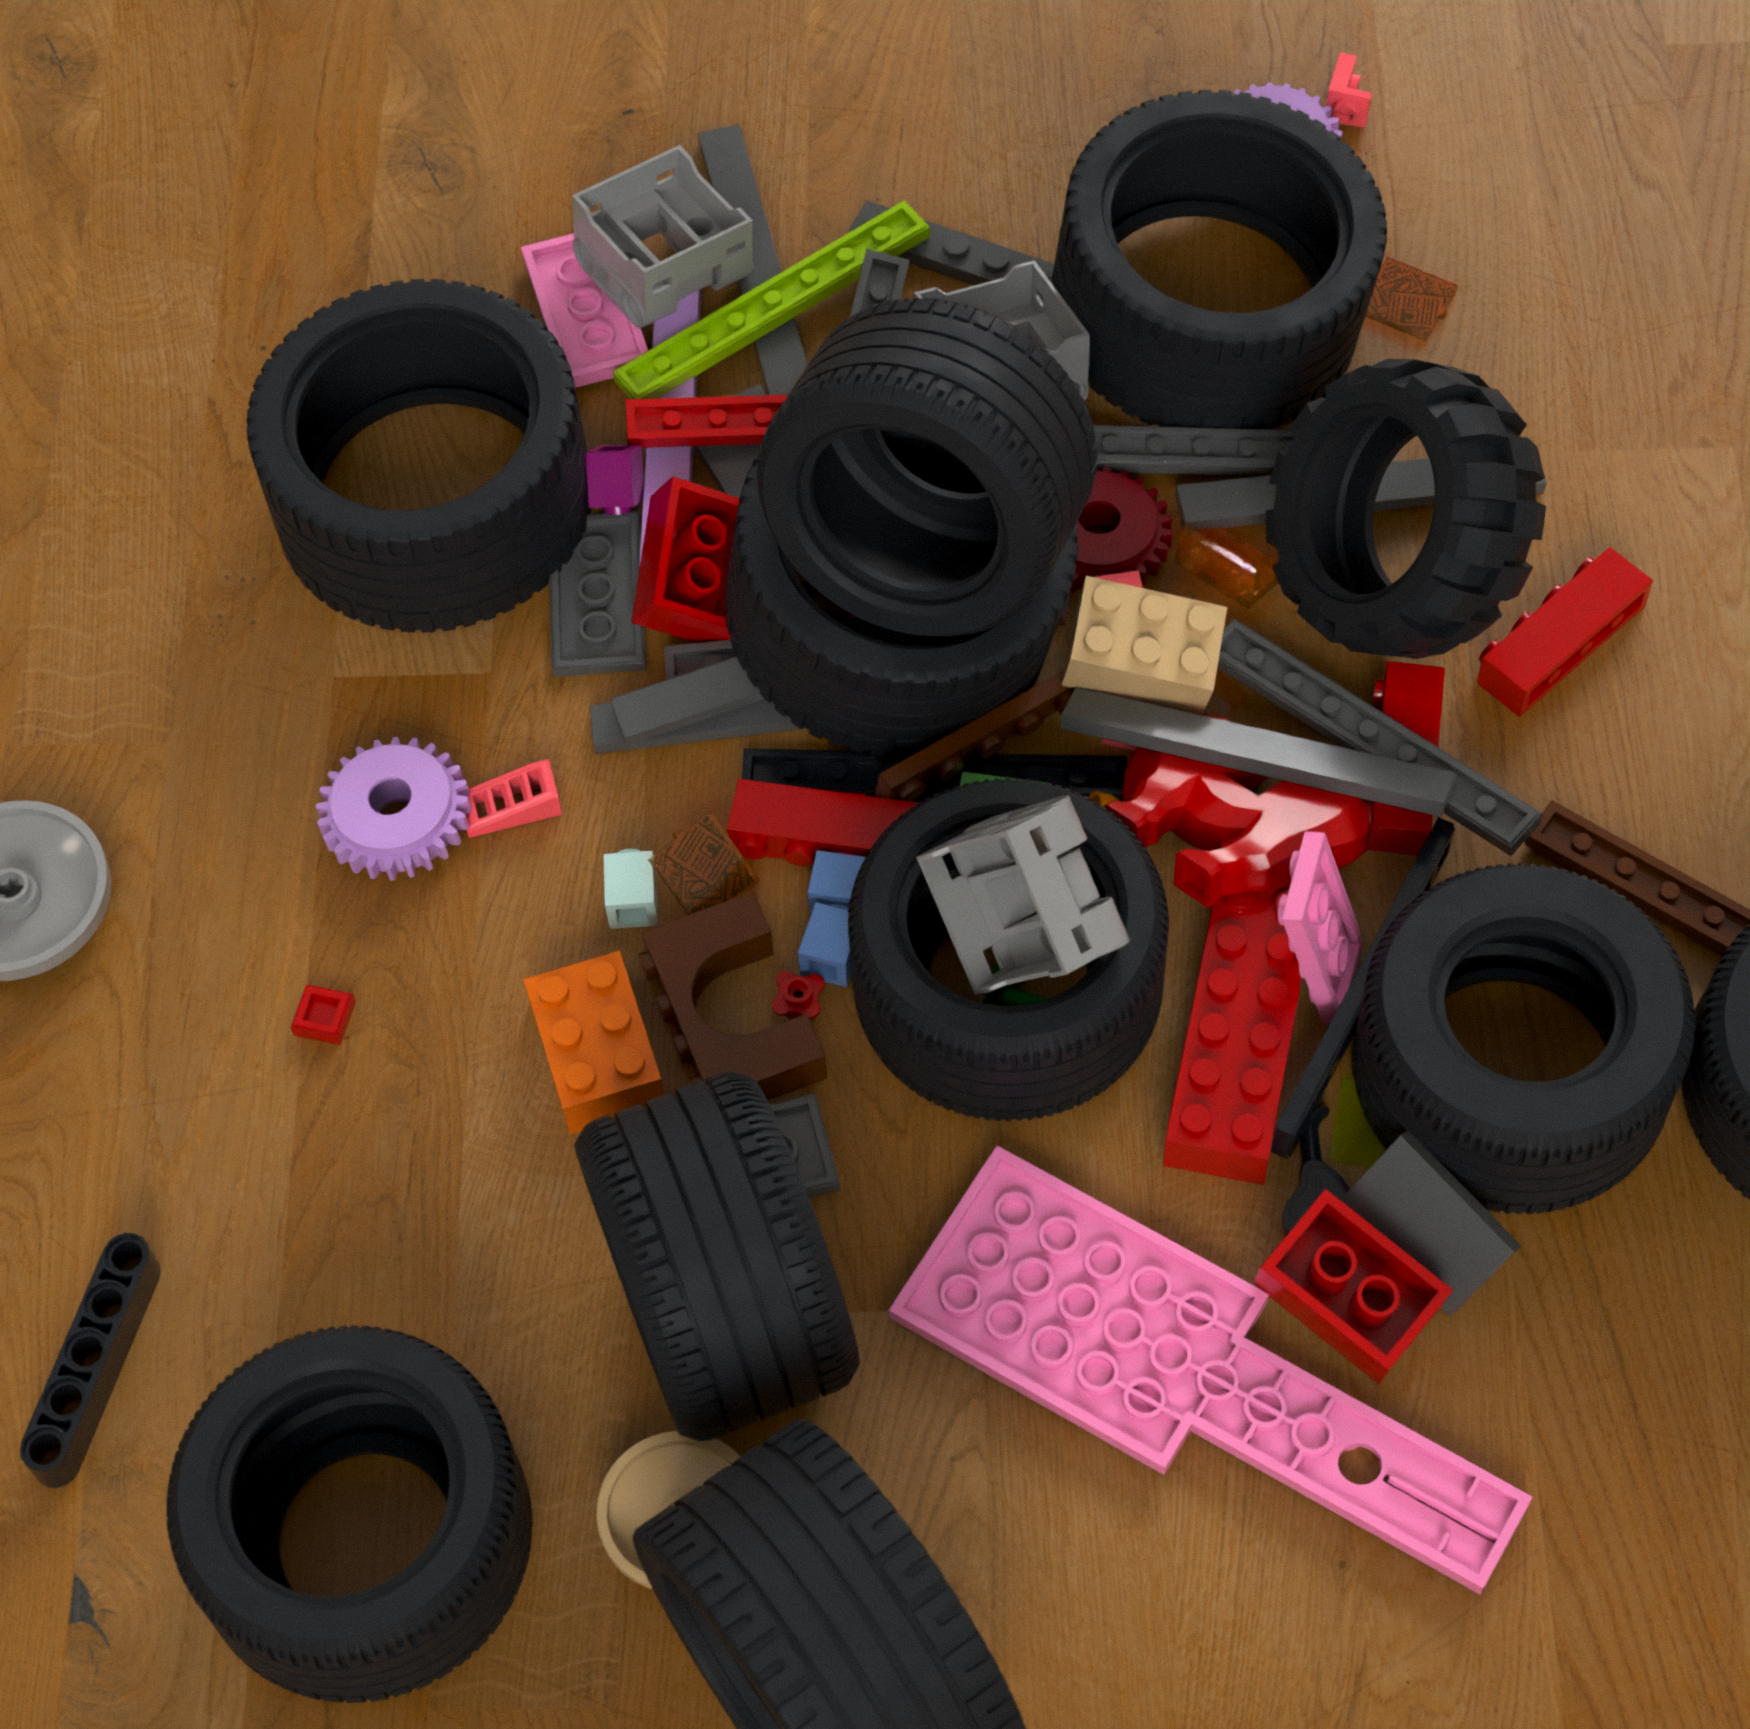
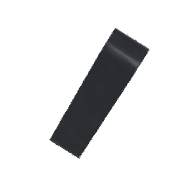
M135 1233L116 1235L105 1246L21 1441L20 1455L22 1461L36 1479L46 1487L59 1488L74 1480L78 1474L158 1284L161 1273L159 1262L143 1237ZM142 1258L135 1268L128 1271L122 1270L125 1263L129 1260ZM122 1305L119 1312L114 1316L102 1318L103 1313L110 1306ZM102 1352L100 1358L94 1364L82 1366V1362L89 1354ZM81 1400L77 1410L71 1414L61 1415L66 1404L70 1401ZM61 1449L60 1454L53 1462L45 1465L40 1464L42 1457L49 1450Z

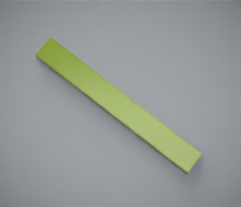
M904 200L614 370V381L629 399H657L693 376H697L859 280L866 249L899 256L931 237L930 226Z

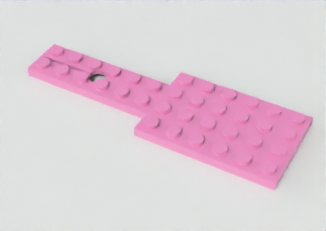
M996 1145L888 1310L891 1320L1163 1475L1167 1472L1191 1431L1481 1595L1533 1498L1511 1484L1248 1340L1247 1336L1268 1303V1293ZM1357 1447L1371 1450L1378 1458V1464L1381 1469L1379 1476L1371 1483L1363 1485L1348 1481L1341 1474L1338 1466V1459L1344 1451H1351ZM1384 1478L1389 1479V1480H1388V1483L1394 1485L1395 1487H1393V1486L1387 1484L1386 1482H1384V1481H1383ZM1404 1492H1406V1493L1412 1495L1413 1497L1419 1499L1420 1501H1418V1500L1412 1498L1411 1496L1405 1494ZM1429 1506H1431V1507L1437 1509L1438 1511L1444 1513L1445 1515H1443V1514L1437 1512L1436 1510L1430 1508ZM1454 1520H1456V1521L1462 1523L1463 1525L1469 1527L1470 1529H1468V1528L1462 1526L1461 1524L1455 1522ZM1479 1534H1481V1535L1487 1537L1488 1539L1494 1541L1495 1543H1493V1542L1487 1540L1486 1538L1480 1536Z

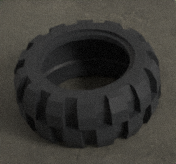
M1386 359L1372 366H1361L1324 387L1326 398H1318L1304 406L1289 428L1295 436L1288 451L1277 453L1269 484L1277 485L1274 509L1266 510L1267 543L1277 548L1279 561L1272 568L1283 594L1294 604H1299L1296 613L1328 641L1341 643L1352 652L1412 659L1441 655L1460 645V643L1465 644L1479 636L1500 619L1502 614L1498 604L1502 600L1508 601L1519 596L1533 569V566L1526 562L1532 540H1542L1546 506L1536 502V483L1545 479L1538 447L1529 438L1520 437L1527 424L1500 391L1490 388L1478 375L1452 366L1415 359ZM1418 436L1427 452L1433 471L1435 488L1433 517L1426 541L1419 555L1410 568L1392 584L1380 564L1373 536L1375 500L1381 480L1393 458L1405 444Z

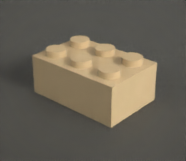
M1086 576L1076 603L1061 686L1074 689L1080 687L1203 715L1214 691L1227 607Z

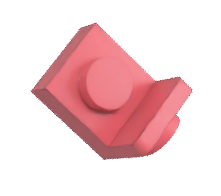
M1340 52L1328 89L1326 106H1331V117L1338 118L1339 123L1364 128L1368 120L1372 94L1359 90L1361 75L1354 74L1357 56Z

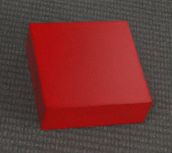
M306 984L290 1027L293 1035L341 1045L356 1004L354 995Z

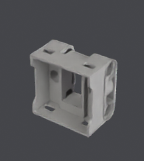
M680 145L572 195L573 249L576 259L588 276L637 328H643L674 313L677 310L678 300L708 285L714 290H720L754 272L753 220L740 207L733 209L698 173L692 157ZM673 169V175L657 182L658 175ZM599 204V210L590 213L589 208ZM659 232L667 240V244L676 252V254L662 261H659L642 243V240Z
M1035 260L1014 265L1004 278L944 293L938 288L933 287L914 292V298H936L950 302L955 301L960 304L963 303L984 310L1016 326L1037 341L1056 359L1068 373L1069 378L1073 380L1084 401L1087 398L1089 392L1090 334ZM1038 291L1043 296V301L1038 296Z
M1069 795L986 819L965 829L963 834L916 857L975 995L991 992L1009 984L1044 976L1054 978L1067 975L1099 956L1117 950L1130 942L1113 898L1110 896L1097 899L1100 895L1080 848L1068 851L1087 840ZM949 852L960 874L954 879H951L942 856ZM1037 912L1036 915H1034V916H1032V917H1030V918H1027V919H1025V920H1023V921H1020V920L1024 919L1025 917H1027V916H1029V915H1031V914ZM991 947L1000 968L999 971L993 974L983 954V951Z

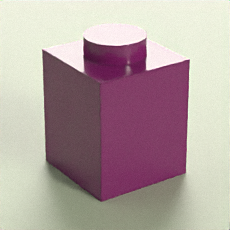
M597 445L585 452L589 508L604 507V514L620 515L630 513L631 507L643 501L644 478L641 445Z

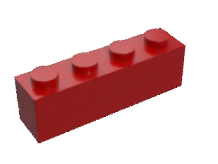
M1608 547L1596 559L1592 556L1587 558L1578 567L1571 581L1565 586L1562 584L1556 585L1547 594L1540 608L1533 614L1529 611L1525 612L1515 622L1509 635L1502 641L1495 639L1485 647L1479 657L1481 666L1477 684L1520 718L1645 607L1653 579L1611 547Z
M1387 661L1384 680L1375 679L1372 706L1381 708V712L1439 748L1445 667ZM1363 801L1370 811L1367 850L1419 855L1432 830L1433 815L1375 801Z
M738 778L727 826L730 850L748 859L779 858L785 859L797 866H809L814 863L817 850L866 857L875 841L884 833L885 829L891 826L892 822L898 819L901 814L907 813L909 808H915L917 803Z

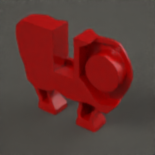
M1203 715L1231 722L1230 720L1219 715ZM1137 747L1125 772L1122 798L1125 802L1112 801L1104 805L1109 812L1114 813L1117 818H1120L1136 834L1138 840L1143 843L1145 848L1149 845L1157 844L1160 838L1171 830L1189 845L1201 849L1187 848L1176 853L1173 885L1207 908L1216 903L1221 896L1245 891L1273 893L1290 885L1292 881L1290 878L1291 856L1295 850L1300 851L1305 831L1323 832L1326 834L1338 869L1358 859L1368 848L1370 811L1360 798L1284 780L1260 796H1257L1250 790L1269 777L1142 747Z

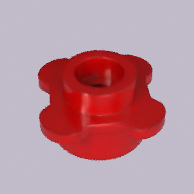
M787 970L777 976L778 995L772 1001V1010L775 1014L786 1016L789 1019L807 1014L809 1020L816 1018L820 1014L819 993L825 988L824 979L820 975L798 976L792 971ZM796 992L803 993L801 998H795L793 995Z

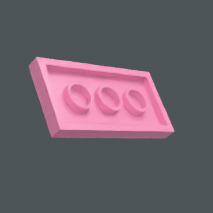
M573 233L523 246L521 251L544 324L547 326L548 332L553 333L558 340L559 346L562 347L572 371L575 388L614 378V370L647 352L648 348L641 328H637L580 266L573 249Z
M1305 831L1300 851L1295 850L1291 856L1290 878L1292 881L1288 894H1283L1280 898L1278 921L1280 925L1285 927L1289 937V949L1291 952H1295L1299 962L1300 976L1305 978L1309 987L1310 1002L1316 1005L1322 1023L1330 1024L1355 977L1364 939L1326 834L1323 832Z

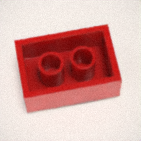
M674 476L651 495L631 623L696 643L722 641L731 638L726 624L727 615L725 614L724 605L725 585L740 498Z
M1327 1189L1322 1192L1263 1263L1253 1282L1255 1286L1268 1293L1270 1298L1378 1385L1440 1310L1453 1291L1452 1288Z

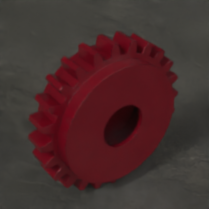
M1105 466L1102 471H1096L1092 493L1076 523L1078 531L1076 543L1078 545V558L1070 593H1074L1077 589L1082 588L1086 576L1096 577L1139 570L1142 586H1144L1147 573L1156 576L1159 573L1160 562L1166 563L1168 548H1171L1172 516L1166 515V501H1157L1158 490L1156 488L1144 489L1143 478L1140 477L1134 481L1128 478V471L1123 470L1118 474L1111 472L1108 466ZM1099 528L1105 529L1109 533L1096 534L1087 530Z

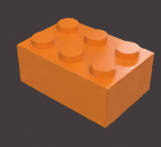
M620 950L523 979L570 1135L581 1132L584 1126L595 1119L609 1114L614 1119L615 1112L640 1103L645 1108V1101L664 1095L662 1079Z

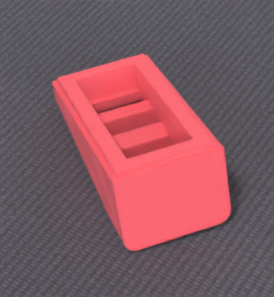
M549 759L528 764L469 789L470 795L467 796L472 807V812L466 814L469 823L467 830L469 838L563 815ZM541 788V794L532 795L531 790ZM522 792L524 801L515 804L513 794ZM503 797L506 808L496 811L494 799ZM484 802L487 816L479 819L475 804Z

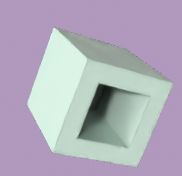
M624 849L617 853L603 854L605 909L610 929L659 926L657 872L655 864L652 863V861L654 862L653 851Z

